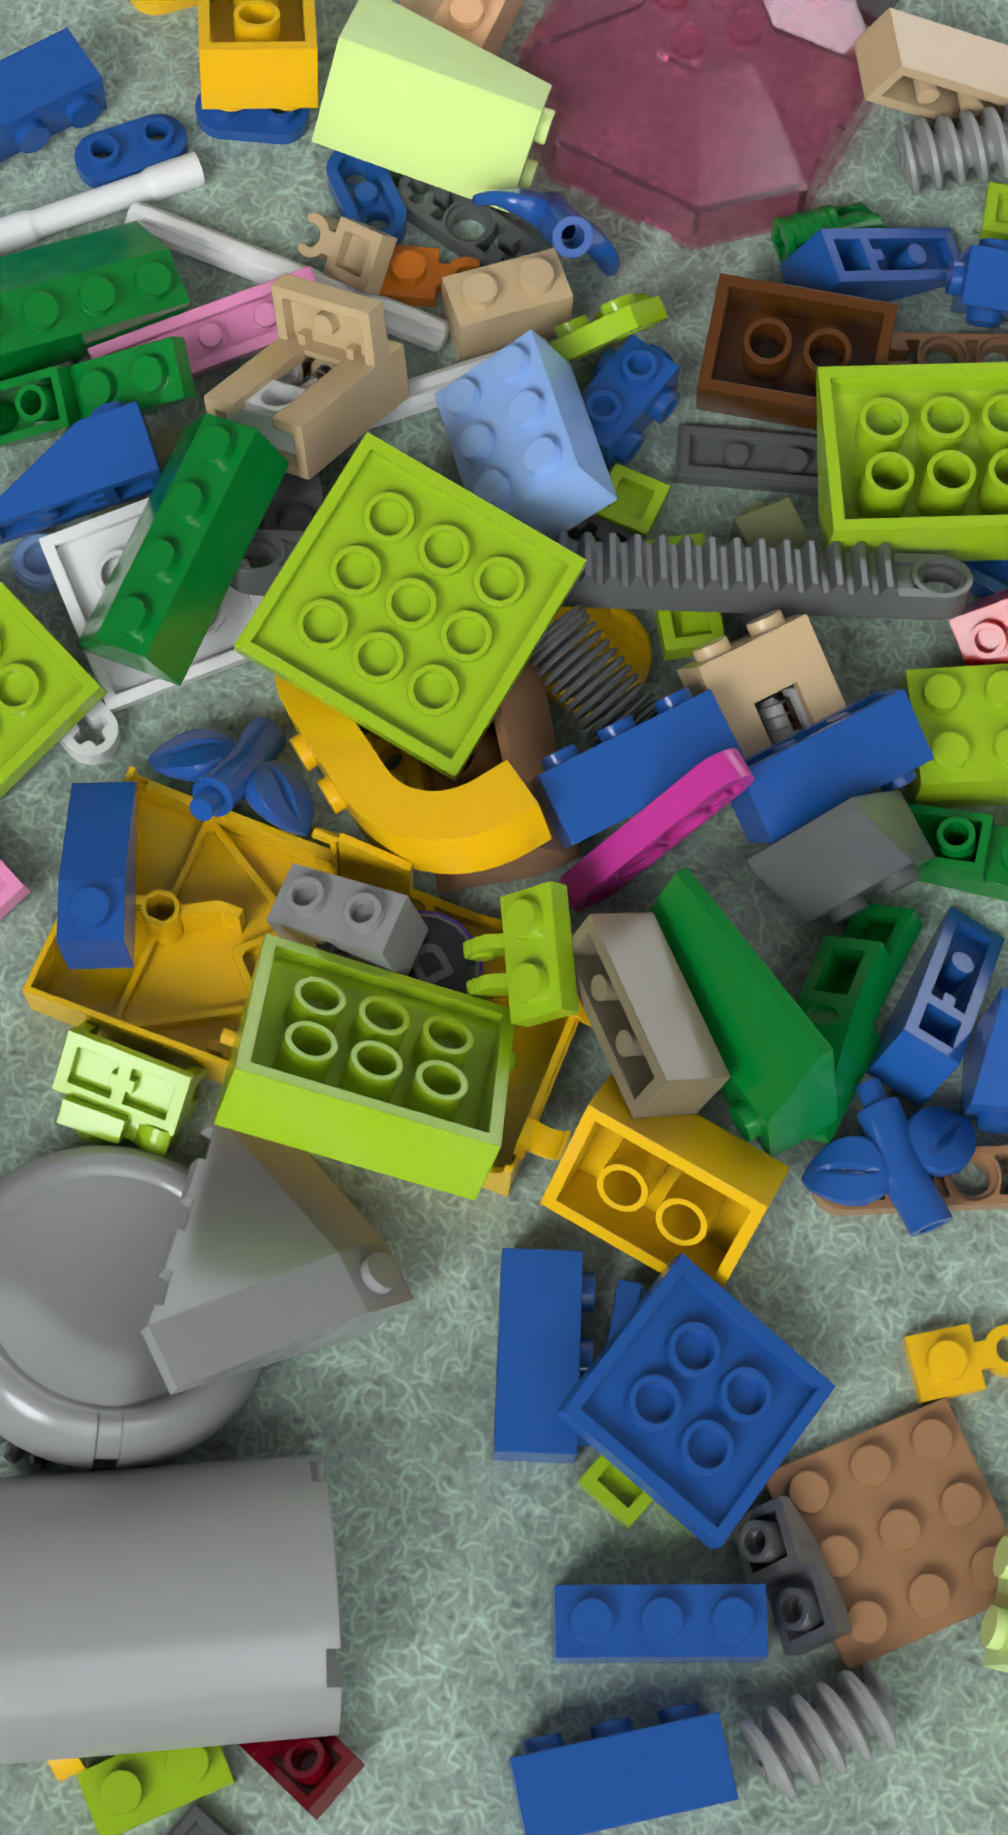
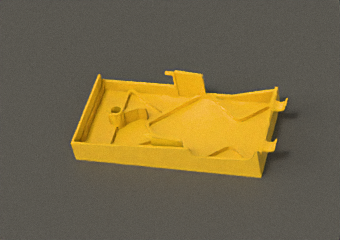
M130 766L123 782L136 781L138 786L134 968L68 969L57 945L56 918L22 991L32 1010L75 1027L87 1021L99 1027L98 1036L184 1070H187L193 1063L200 1065L207 1070L205 1078L223 1085L264 935L267 933L279 937L268 923L267 917L292 863L408 895L417 910L440 912L461 923L473 938L484 934L503 933L502 920L478 914L413 889V862L342 832L338 835L320 827L314 828L312 838L330 844L329 849L233 811L221 817L213 816L208 821L198 820L190 811V802L193 800V796L139 776L137 769ZM505 956L482 962L484 975L506 973ZM508 996L487 999V1001L509 1007ZM579 997V1013L531 1027L515 1025L512 1050L518 1059L516 1068L509 1073L502 1144L482 1186L483 1188L508 1197L526 1152L556 1161L561 1159L572 1131L556 1130L542 1124L539 1120L579 1022L591 1026Z

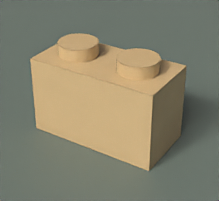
M554 248L442 277L441 314L443 319L448 321L450 327L449 336L458 360L463 361L500 350L530 329L540 337L548 338L555 336L554 328L571 320L574 296L557 252Z

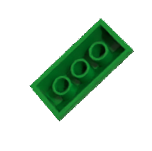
M133 221L1 256L0 381L81 359L89 355V347L187 312L191 302L169 248L139 222Z
M208 413L184 427L77 643L79 648L181 686L290 464L258 429Z
M688 867L676 872L648 912L654 913L731 1076L716 1093L720 1092L729 1103L730 1117L740 1135L747 1142L756 1139L768 1155L775 1157L838 1121L833 1047Z

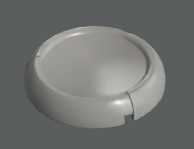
M95 1145L69 1148L46 1154L24 1163L0 1178V1436L15 1446L55 1463L78 1468L92 1469L94 1458L116 1459V1469L147 1466L173 1458L210 1438L236 1414L253 1391L263 1367L170 1395L141 1333L147 1309L153 1304L162 1305L168 1282L157 1275L169 1235L176 1229L184 1230L190 1208L179 1202L190 1167L171 1158L137 1148Z

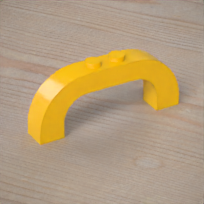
M274 675L279 697L298 733L289 739L298 758L308 772L319 767L325 777L318 780L317 785L334 813L337 815L346 809L359 830L373 846L413 862V869L437 874H467L485 871L512 862L552 839L539 803L508 760L476 779L456 788L442 791H425L409 787L398 781L388 771L356 722Z

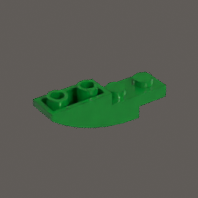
M171 336L71 366L55 365L0 381V448L59 437L62 431L72 427L78 420L90 417L91 412L95 408L109 402L122 401L128 404L137 401L143 415L147 416L158 413L157 409L197 398L184 337Z
M907 803L936 856L917 867L921 878L917 881L1008 901V827L994 825V815Z
M867 903L869 907L850 919L842 936L825 935L812 962L797 1004L833 1047L838 1121L813 1134L806 1140L830 1144L856 1092L855 1088L860 1084L881 1042L873 1024L923 926L915 909Z

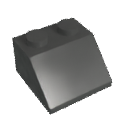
M899 789L851 797L747 859L752 871L807 922L831 917L836 925L866 910L869 906L864 898L883 887L886 894L889 895L920 879L921 875L917 867L936 856Z

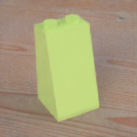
M358 0L338 38L311 142L472 199L473 195L498 189L523 188L530 190L539 163L529 158L533 142L545 144L555 115V110L545 107L552 85L391 0ZM494 205V206H491V207H494V208H497V209H499V210H502V211H505V212H508V213H509V211H507V210H505V209H502V208H500V207H497V206H495V205Z

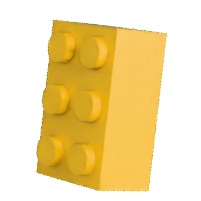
M198 0L202 109H220L234 112L242 109L278 108L284 111H294L300 108H318V46L314 0Z
M611 1073L588 1104L540 1204L659 1273L663 1272L673 1257L683 1253L724 1288L791 1167L698 1114L633 1119L614 1075Z

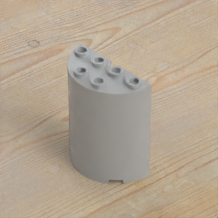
M321 1454L0 1477V1765L339 1735L341 1722V1682L336 1658V1649L341 1648L339 1598L328 1483L323 1478V1459Z

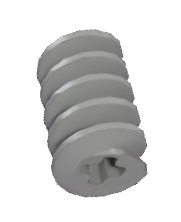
M1008 104L1004 108L1002 119H1000L994 107H985L981 112L979 124L970 110H963L959 113L956 129L946 113L940 114L936 117L933 133L927 120L923 117L914 120L910 136L904 124L898 121L897 146L903 178L907 180L912 193L919 194L922 178L926 175H929L936 191L942 190L946 172H952L958 186L964 187L968 169L975 168L981 183H987L991 165L995 164L998 165L1004 180H1007Z
M864 1660L861 1664L862 1681L846 1669L837 1674V1694L824 1682L820 1681L814 1684L811 1688L813 1707L801 1695L793 1694L789 1696L786 1700L788 1720L775 1707L768 1706L764 1708L761 1712L763 1732L750 1719L743 1718L740 1720L739 1725L747 1748L759 1773L769 1786L776 1784L792 1800L797 1797L795 1774L801 1772L815 1788L822 1785L819 1762L827 1760L840 1775L847 1773L845 1750L850 1747L865 1763L872 1761L870 1738L875 1735L891 1751L898 1748L895 1731L897 1719L886 1689L869 1661Z

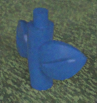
M505 188L473 195L472 202L476 206L495 205L533 224L540 235L562 256L576 258L587 253L606 276H614L620 268L618 253L602 229L577 212L560 193L554 191L541 193L523 188Z
M259 717L251 720L235 743L227 734L207 728L192 729L180 733L161 744L151 753L147 760L148 765L153 770L164 776L195 782L192 788L193 800L190 802V811L198 820L208 821L213 816H224L245 798L255 812L281 830L306 837L311 828L313 818L311 791L305 779L296 769L286 763L276 761L285 748L286 738L281 727L268 718Z
M873 1078L859 1084L855 1090L864 1109L857 1114V1119L864 1136L846 1135L824 1147L807 1166L801 1178L802 1183L807 1190L833 1203L849 1207L866 1206L887 1194L910 1237L923 1235L949 1223L953 1217L930 1176L941 1178L960 1173L969 1164L976 1149V1134L973 1125L962 1115L938 1106L923 1108L913 1112L906 1118L899 1098H888L879 1078Z

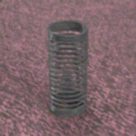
M577 604L549 626L529 659L528 666L532 669L544 664L538 670L537 677H544L552 672L545 679V686H550L560 680L552 688V695H557L568 688L559 697V703L563 704L576 696L566 706V712H571L585 703L573 715V721H578L593 711L581 722L580 729L584 730L602 718L587 732V738L596 736L599 730L629 715L632 716L636 726L659 715L657 711L650 715L656 709L654 703L659 700L654 699L642 707L653 696V691H646L633 700L646 687V682H640L625 692L636 682L639 674L633 673L616 685L630 672L632 665H625L608 677L624 662L625 656L617 657L596 672L617 653L618 647H612L587 665L610 644L611 639L605 638L578 658L603 635L604 630H597L570 650L596 626L597 621H591L581 628L591 617V614H586L587 609H582L583 604ZM599 737L594 741V747L602 743Z

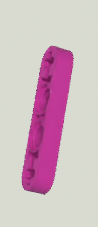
M736 748L727 749L702 761L570 868L558 882L567 885L568 900L574 911H582L613 896L745 791L753 783L754 776L739 750Z

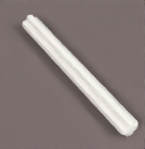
M145 202L132 203L125 219V223L139 222L169 249L259 284L281 277L285 273L289 274L308 267ZM311 267L317 283L383 301L387 334L433 352L439 351L446 344L450 332L447 320L384 295L362 292Z

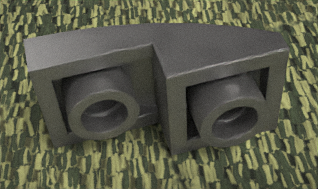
M778 1496L745 1513L732 1531L747 1584H766V1592L784 1655H804L853 1632L844 1602L829 1566L814 1536L789 1497Z

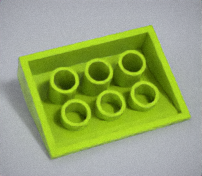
M1008 362L818 367L816 372L818 513L822 550H826L833 541H839L844 551H851L858 542H864L868 552H875L882 543H889L893 553L940 554L952 556L960 561L1008 560Z
M265 933L225 1073L214 1124L475 1201L502 1144L515 1027L514 1024H511L510 1008Z

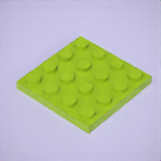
M366 432L237 639L234 649L235 652L456 781L585 569L587 560L371 433Z

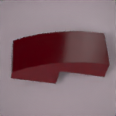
M335 1735L238 1744L316 1820L365 1766Z

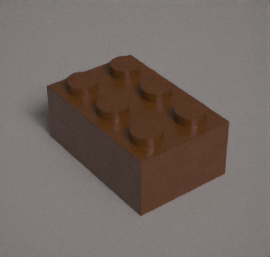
M720 273L697 384L696 409L817 431V368L887 365L899 304Z

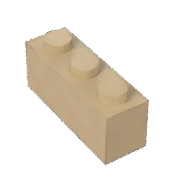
M891 7L854 41L866 101L936 121L938 115L946 113L954 127H956L959 113L963 110H970L979 124L982 110L985 107L992 106L996 109L1000 119H1002L1004 108L1008 104V45Z

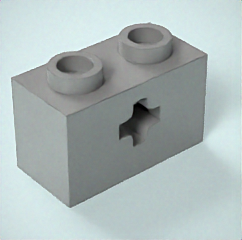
M292 863L267 917L268 923L280 938L405 976L409 975L429 929L408 895Z

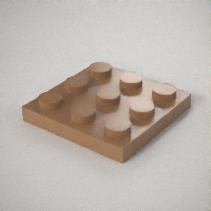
M946 1397L779 1467L764 1486L770 1500L778 1496L789 1497L814 1536L834 1577L853 1632L832 1641L844 1670L855 1668L861 1665L864 1660L871 1661L987 1610L991 1605H994L999 1577L994 1575L993 1560L996 1548L1002 1537L1007 1536L1008 1530Z

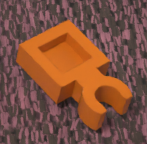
M395 245L379 295H384L409 306L435 308L437 293L442 294V277L479 268L480 261L473 257H459L452 260L449 264L440 263V248Z

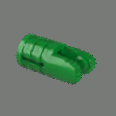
M853 202L851 205L843 204L835 207L829 204L818 209L811 208L804 212L790 213L788 216L774 217L771 222V239L780 264H782L820 229L887 227L884 225L885 221L880 218V215L872 212L864 203L858 202L855 204Z

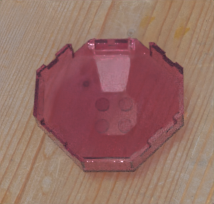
M552 0L520 47L518 65L522 70L552 85L545 107L555 110V115L545 144L542 145L536 142L548 181L567 190L574 186L600 199L599 206L638 225L645 221L671 234L670 241L691 251L771 233V222L774 217L788 216L790 213L804 212L807 209H811L812 202L824 182L827 183L846 152L849 141L873 108L874 103L866 101L864 97L854 41L867 30L856 1Z

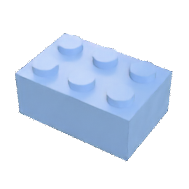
M532 329L434 394L463 487L529 527L541 530L543 535L553 540L559 531L567 532L618 499L570 363Z

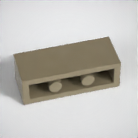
M654 913L589 914L572 936L577 995L632 1118L697 1114L731 1076Z

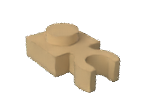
M309 213L307 220L319 227L320 238L315 246L299 243L298 251L305 257L326 261L323 270L324 274L362 292L379 295L398 238L356 219L341 216L338 221L331 216Z

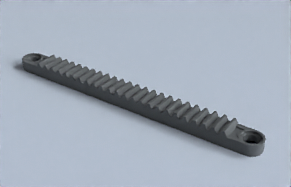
M257 529L243 559L259 556L267 558L271 563L260 568H249L240 564L230 586L243 594L265 596L305 530ZM559 531L553 541L587 560L585 569L562 607H574L577 604H583V607L752 614H766L781 609L783 615L807 614V616L948 620L961 615L965 611L973 583V575L970 568L952 556L893 553L889 543H882L875 552H868L864 542H858L851 551H844L839 541H833L826 550H819L816 542L813 540H808L801 549H794L791 541L783 539L777 548H769L765 539H758L752 547H745L740 538H733L727 546H720L716 537H708L702 546L695 545L691 536H684L677 545L670 544L666 535H659L652 544H646L641 534H634L628 543H621L616 533H609L603 542H596L591 532H584L578 541H571L566 531ZM932 581L943 582L950 585L955 591L951 593L934 592L928 589L925 584Z

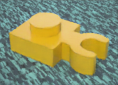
M969 1323L905 1336L902 1339L918 1405L936 1402L945 1397L951 1399L983 1392L987 1389L982 1373L985 1371H990L1001 1378H1008V1362L1002 1360L997 1353L998 1342L1000 1340H1008V1324L995 1327L982 1341L977 1342L973 1340Z

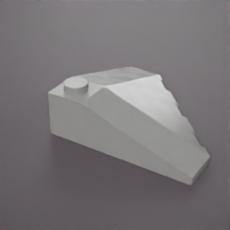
M217 1108L211 1109L205 1115L200 1133L210 1139L205 1159L197 1158L191 1163L179 1203L190 1208L184 1230L176 1229L169 1235L157 1275L168 1282L162 1305L153 1304L147 1309L141 1328V1333L170 1395L359 1338L376 1329L414 1300L385 1240L306 1151L215 1125L214 1120Z

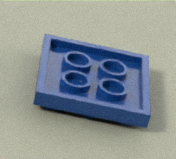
M681 1253L672 1258L554 1414L707 1547L716 1549L721 1548L836 1386L694 1262Z

